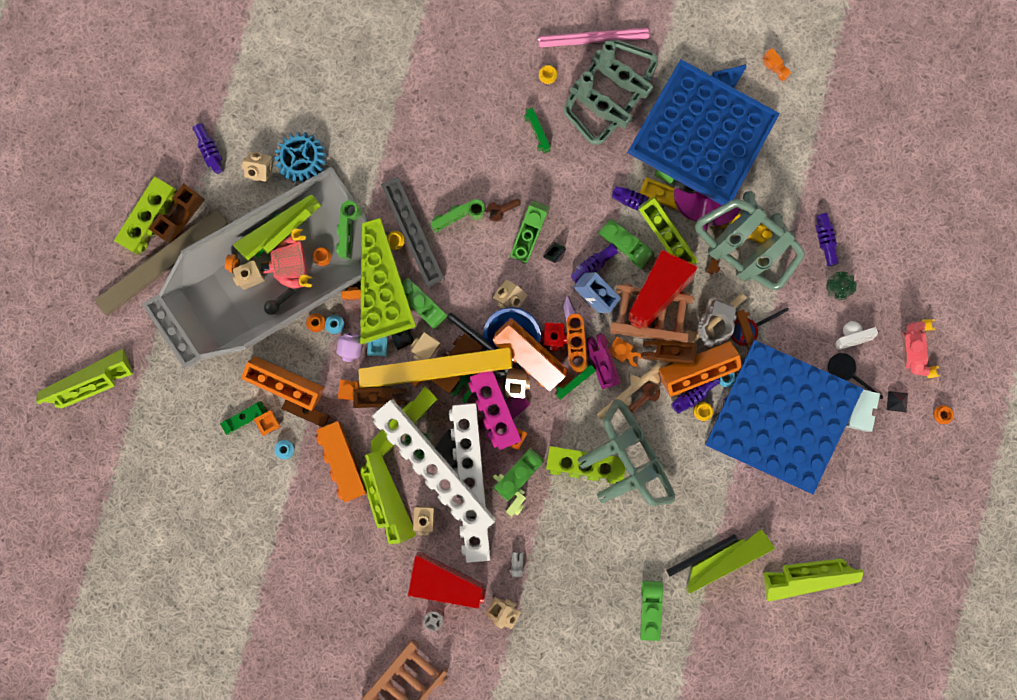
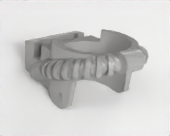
M718 299L711 302L707 312L701 316L702 318L698 321L699 325H697L698 335L704 341L703 345L710 348L713 345L719 346L724 344V342L730 339L735 327L733 321L737 317L735 314L736 309L733 308V305L723 304V301ZM712 316H719L725 322V332L720 339H708L709 336L706 334L705 326L708 325Z

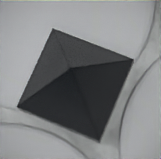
M554 242L543 257L553 263H557L563 259L566 248Z
M410 330L391 335L397 350L414 342Z
M888 391L886 410L907 413L908 393Z

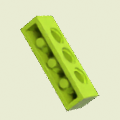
M154 176L114 241L137 255L143 253L148 247L149 239L155 235L148 228L159 214L165 215L168 213L171 204H174L172 197L177 190ZM161 197V203L156 205V200ZM151 213L150 220L146 221V216ZM141 229L140 236L136 237L137 230Z
M655 196L638 206V210L668 253L693 265L698 262L696 255Z
M549 446L546 469L550 470L549 474L561 475V472L569 473L568 477L580 478V475L588 476L587 480L599 481V478L607 479V483L611 484L624 479L626 467L620 457L608 456L592 464L588 471H583L580 467L581 463H578V458L589 452ZM564 457H569L572 461L569 468H563L561 465V460ZM603 463H607L610 466V471L607 474L600 472V466Z

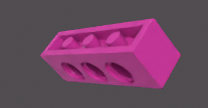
M493 371L471 376V382L468 384L472 394L476 392L479 400H476L479 411H484L486 418L483 421L487 430L490 428L494 436L490 438L494 448L498 447L501 450L520 442V436ZM484 387L492 389L490 397L486 398L481 395V390ZM491 405H497L500 409L499 413L495 416L490 415L488 412ZM501 422L507 426V430L503 434H499L496 431V425Z

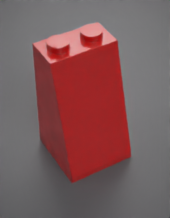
M661 250L629 312L630 324L639 329L642 327L646 329L694 279L698 267Z
M418 552L415 555L408 596L479 609L480 604H484L486 589H483V583L424 553Z

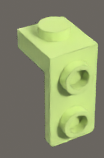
M501 473L499 476L496 474L493 476L498 482L504 477ZM521 488L515 493L517 497L506 510V513L511 517L514 514L518 516L524 508L522 503L526 497L523 495L525 492Z

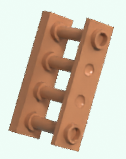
M628 283L617 285L616 293H622L618 320L615 323L611 322L610 333L652 340L688 342L689 334L684 333L683 325L687 303H693L694 296H690L688 292H681L673 300L679 302L676 326L673 331H666L664 328L666 308L657 317L654 328L645 329L642 327L639 329L633 325H627L625 319L629 295L638 296L642 288H635L632 284Z
M412 639L361 700H379L377 694L381 689L387 690L397 700H410L392 684L390 678L394 674L402 676L422 694L418 700H425L437 685L441 686L446 681L448 669L445 667L441 672H438L417 653L418 643ZM407 658L413 659L435 679L428 688L404 668L405 665L403 663Z

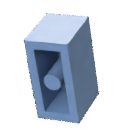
M596 272L584 273L574 286V289L598 313H610L621 299Z

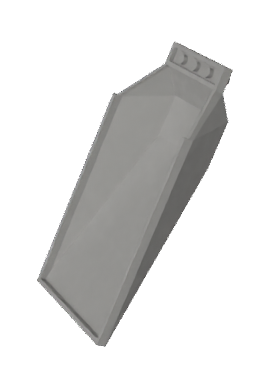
M332 167L182 250L160 293L142 303L149 317L185 370L203 359L250 348L341 293V291L361 281L362 223L368 222V219L362 212L358 220L352 221V258H340L336 251L337 243H339L337 224H339L340 208L345 201L355 202V200ZM313 195L322 206L296 228L303 229L300 232V236L306 237L305 240H299L298 242H301L304 248L308 276H312V278L308 279L307 283L312 284L310 288L304 286L294 289L296 293L279 306V311L275 315H268L264 311V304L268 300L278 298L289 287L277 281L274 277V272L263 274L261 263L272 261L271 252L267 254L264 251L263 255L259 258L254 255L247 261L233 244L273 219L276 214H281L307 196ZM354 206L348 209L349 215L355 212ZM325 247L331 252L332 258L328 265L318 266L314 263L312 254L315 249ZM237 254L238 259H240V266L255 260L265 281L246 290L240 286L237 287L232 278L235 274L225 270L227 255Z

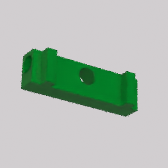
M533 107L527 109L524 120L525 122L529 121L539 143L537 145L538 152L542 151L543 154L550 152L551 147Z
M592 365L587 366L580 375L564 388L557 387L555 395L561 400L596 372Z
M263 402L255 403L233 417L222 421L220 425L225 434L233 433L254 421L255 418L268 412L266 407L263 406ZM243 413L246 415L244 420L241 419Z

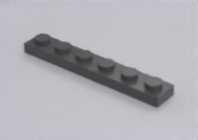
M396 177L382 183L381 186L427 287L445 280L399 178Z

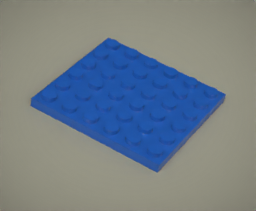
M680 59L627 153L720 205H724L735 198L780 113Z
M753 340L705 445L814 495L864 388Z

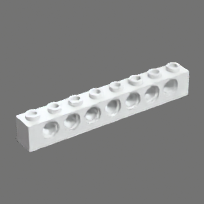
M393 399L372 416L375 419L373 421L380 430L384 429L388 434L386 436L387 439L401 449L399 452L404 459H409L414 464L412 466L414 471L426 478L425 483L431 490L435 489L438 492L439 500L444 505L448 504L450 506L452 515L457 520H462L465 524V530L470 535L474 534L477 538L495 522L496 518ZM392 418L396 419L399 423L397 429L390 427L389 423ZM404 434L411 436L412 441L410 444L403 442L402 437ZM416 449L424 451L425 456L423 459L416 457ZM429 464L437 466L438 472L436 474L428 471ZM441 480H449L451 487L449 489L443 488ZM454 495H461L464 498V502L457 504L454 501ZM474 510L477 513V517L470 519L467 516V511Z
M476 403L453 405L452 409L449 410L450 421H454V429H451L452 441L455 440L456 448H453V459L457 460L458 468H454V471L463 481L468 477L474 479L475 485L469 488L486 507ZM467 419L470 423L469 428H460L459 421ZM468 438L472 443L471 447L463 448L460 444L461 440ZM464 458L472 459L473 466L470 468L464 467L462 460ZM457 494V499H461L462 504L464 502V498L461 495ZM468 510L467 516L477 517V513L474 510ZM463 523V526H460V537L464 538L465 545L461 546L462 557H466V563L490 561L488 528L478 536L480 543L473 545L469 539L474 534L470 535L465 530V524Z

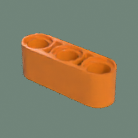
M574 313L568 316L566 321L568 356L571 368L576 372H582L588 364L585 324L582 316ZM575 320L581 322L577 328L571 327V323ZM575 339L582 340L580 346H572V342ZM576 358L583 359V363L580 366L573 364Z

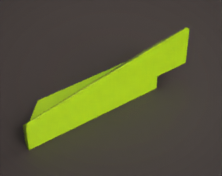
M309 195L235 242L233 246L247 261L261 249L268 254L322 205L313 195Z
M124 349L40 390L37 393L36 403L47 402L54 404L57 408H64L115 387L114 380L133 375Z
M425 386L414 401L411 400L402 410L416 424L439 399ZM396 419L389 423L393 429H397L399 426ZM384 429L371 441V453L380 451L382 457L396 445H393L386 436L388 434Z
M380 451L366 454L367 463L366 466L362 467L360 473L377 529L385 528L389 545L402 543L415 537L416 531H413L412 522Z
M760 529L746 541L742 538L692 566L686 590L691 594L775 550V547L762 529Z
M841 558L783 565V572L763 573L767 602L858 583L862 581L864 572L862 569L855 570L848 566L847 561Z

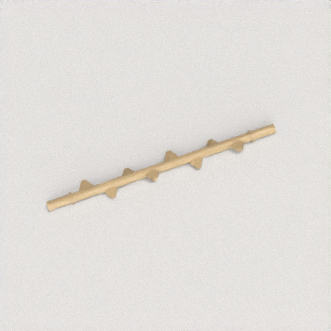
M741 293L729 304L733 305V308H737L747 297ZM712 316L708 325L705 326L706 334L710 338L715 336L713 327L722 320L719 316ZM685 330V333L689 334V343H694L700 338L698 331ZM657 361L658 363L640 378L631 375V386L615 399H620L626 405L631 406V395L648 381L660 382L659 369L666 367L670 362ZM612 400L596 414L600 420L604 418L613 402Z

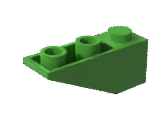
M534 200L531 202L510 257L528 263L551 207Z

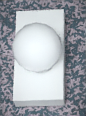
M850 321L844 325L843 334L845 337L837 340L835 343L836 349L842 350L871 341L877 336L878 331L876 327L862 331L860 323Z

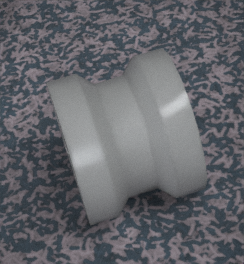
M438 609L429 610L424 617V626L430 631L440 629L444 622L442 612Z

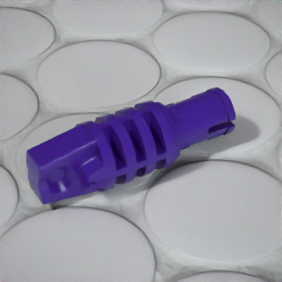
M204 124L194 125L192 129L199 141L198 148L207 167H211L213 172L217 174L224 172L221 164L223 160L214 140L208 136Z
M618 186L615 187L611 196L621 204L639 211L638 206L649 199L647 196L636 191Z
M822 213L816 216L817 225L815 227L819 239L818 242L820 249L824 250L826 266H834L839 264L835 249L838 244L835 231L833 230L834 227L832 222L829 221L828 214Z
M610 243L600 253L592 254V256L576 267L577 270L571 275V279L576 284L584 273L598 272L605 267L606 261L618 254L617 249Z
M719 379L681 393L671 404L672 409L677 414H680L692 408L706 397L708 391L720 384Z

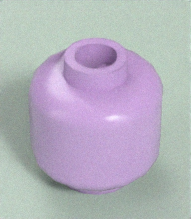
M344 333V335L338 338L336 353L342 357L343 361L353 362V359L361 356L362 345H360L358 334Z

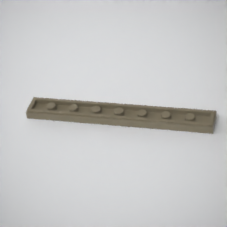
M215 209L94 301L103 313L109 316L174 267L182 250L229 223L219 210Z

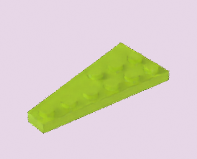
M380 218L362 223L360 345L416 327Z

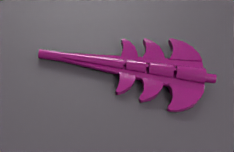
M678 188L674 189L675 204L681 214L689 220L697 222L701 217L722 206L697 191L690 194ZM735 207L703 225V228L707 231L710 225L722 226L731 222L739 214L741 208Z

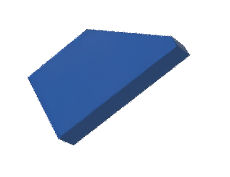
M747 65L715 71L712 73V76L734 88Z

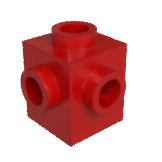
M545 322L544 331H541L540 342L544 343L543 347H547V351H559V348H563V344H567V332H564V323ZM555 335L557 339L553 340L550 336Z

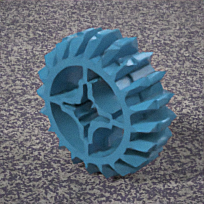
M297 131L296 137L290 133V139L287 140V138L283 137L285 143H278L281 149L275 150V153L279 156L274 157V159L278 162L276 167L281 169L280 173L282 175L286 174V179L290 180L292 178L293 182H297L300 179V182L303 183L305 178L310 179L311 175L316 176L317 170L323 172L320 165L326 164L323 160L326 158V154L323 153L325 149L323 146H320L321 142L319 139L315 140L314 135L308 136V133L304 132L301 136V133ZM302 144V145H301L299 148H297V149H294V148H293V147L296 146V145ZM311 147L314 149L315 153L313 161H311L308 157L310 153L309 150ZM287 154H290L292 157L290 167L287 166L286 162ZM295 155H303L305 159L300 160L299 158L298 160ZM302 166H308L304 170H299Z

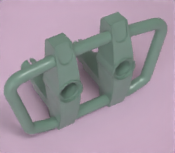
M620 40L606 41L605 45L603 44L602 50H597L595 56L591 59L592 64L583 73V76L581 75L580 81L576 80L573 87L570 88V95L564 107L566 117L589 143L594 145L602 144L618 126L626 129L632 120V116L629 114L641 97L647 99L653 90V86L649 81L658 65V58L654 52ZM615 47L650 59L651 63L643 78L629 66L614 59ZM597 69L618 87L634 94L624 109L611 101L609 97L592 89L593 74ZM625 74L628 76V79H621L619 75ZM575 99H578L583 105L594 112L596 116L611 122L599 137H594L571 111ZM605 104L607 109L602 110L598 105Z
M752 191L745 192L743 200L733 199L697 220L695 230L709 245L708 255H711L716 261L723 258L737 269L736 276L744 282L753 279L771 290L780 289L787 283L805 256L803 248L795 239L794 232H789L785 226L783 216L780 213H775L769 219L766 216V210L764 208L761 209L759 204H757L755 193L753 194ZM735 207L743 209L744 214L728 225L716 240L703 228V225ZM763 223L771 230L772 237L758 246L743 263L729 254L737 247L742 246L758 225ZM789 245L794 249L796 256L777 282H772L760 275L761 272L772 266Z
M615 399L603 418V425L610 441L580 456L578 463L586 461L580 465L585 469L615 453H618L630 476L599 491L597 497L604 496L599 500L601 503H606L624 493L638 489L650 506L672 504L675 501V493L664 472L665 466L662 465L660 457L656 456L647 440L646 432L644 433L640 426L641 423L636 422L626 404L620 399ZM619 408L630 427L616 435L611 420ZM640 442L650 461L635 469L625 449ZM659 477L667 496L653 498L644 484Z

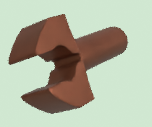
M518 198L501 206L492 202L488 205L486 214L492 210L498 211L495 216L489 217V220L499 222L503 220L502 215L504 212L521 205V202Z
M655 383L645 384L641 388L643 395L629 407L632 413L637 411L646 401L652 400L655 402L659 399L660 389L654 395L648 396L649 389Z

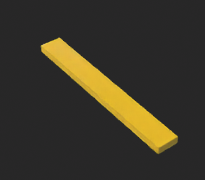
M646 177L639 193L647 196L649 199L655 196L661 205L679 211L674 201L675 188ZM738 214L731 222L717 227L726 229L727 226L732 224L735 220H737L741 216V214ZM760 223L747 239L763 244L772 237V233L768 227Z
M503 348L358 369L359 387L372 388L513 368L511 349Z

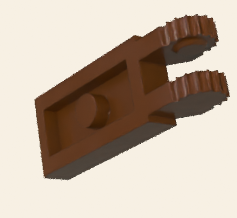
M664 340L643 342L644 348L656 350V352H642L641 357L645 360L695 364L696 343Z
M353 389V408H382L393 399L392 394L403 395L407 393V389ZM405 400L395 401L399 406L407 405Z

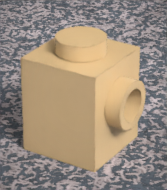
M255 260L233 269L235 275L232 278L236 286H240L244 290L265 281Z
M424 332L420 339L417 337L411 345L413 348L411 352L415 354L413 358L417 361L432 359L441 344Z
M508 369L505 396L525 397L526 389H530L531 378H527V373L524 370Z
M416 506L414 507L413 531H418V535H429V532L434 531L435 507Z

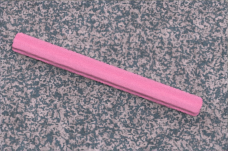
M636 28L539 36L538 42L539 47L603 43L612 40H642L649 38V29Z

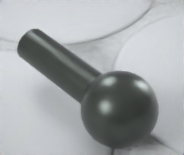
M288 288L275 300H268L264 304V311L268 315H275L279 311V306L295 294L296 291Z

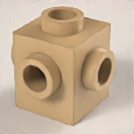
M250 152L242 161L244 177L266 182L272 174V156L264 155L260 152Z
M505 280L493 299L498 302L497 307L500 309L506 307L519 308L528 295L516 284Z
M494 597L485 615L492 619L493 624L497 627L512 629L521 611L515 607L516 603L507 598L504 601Z

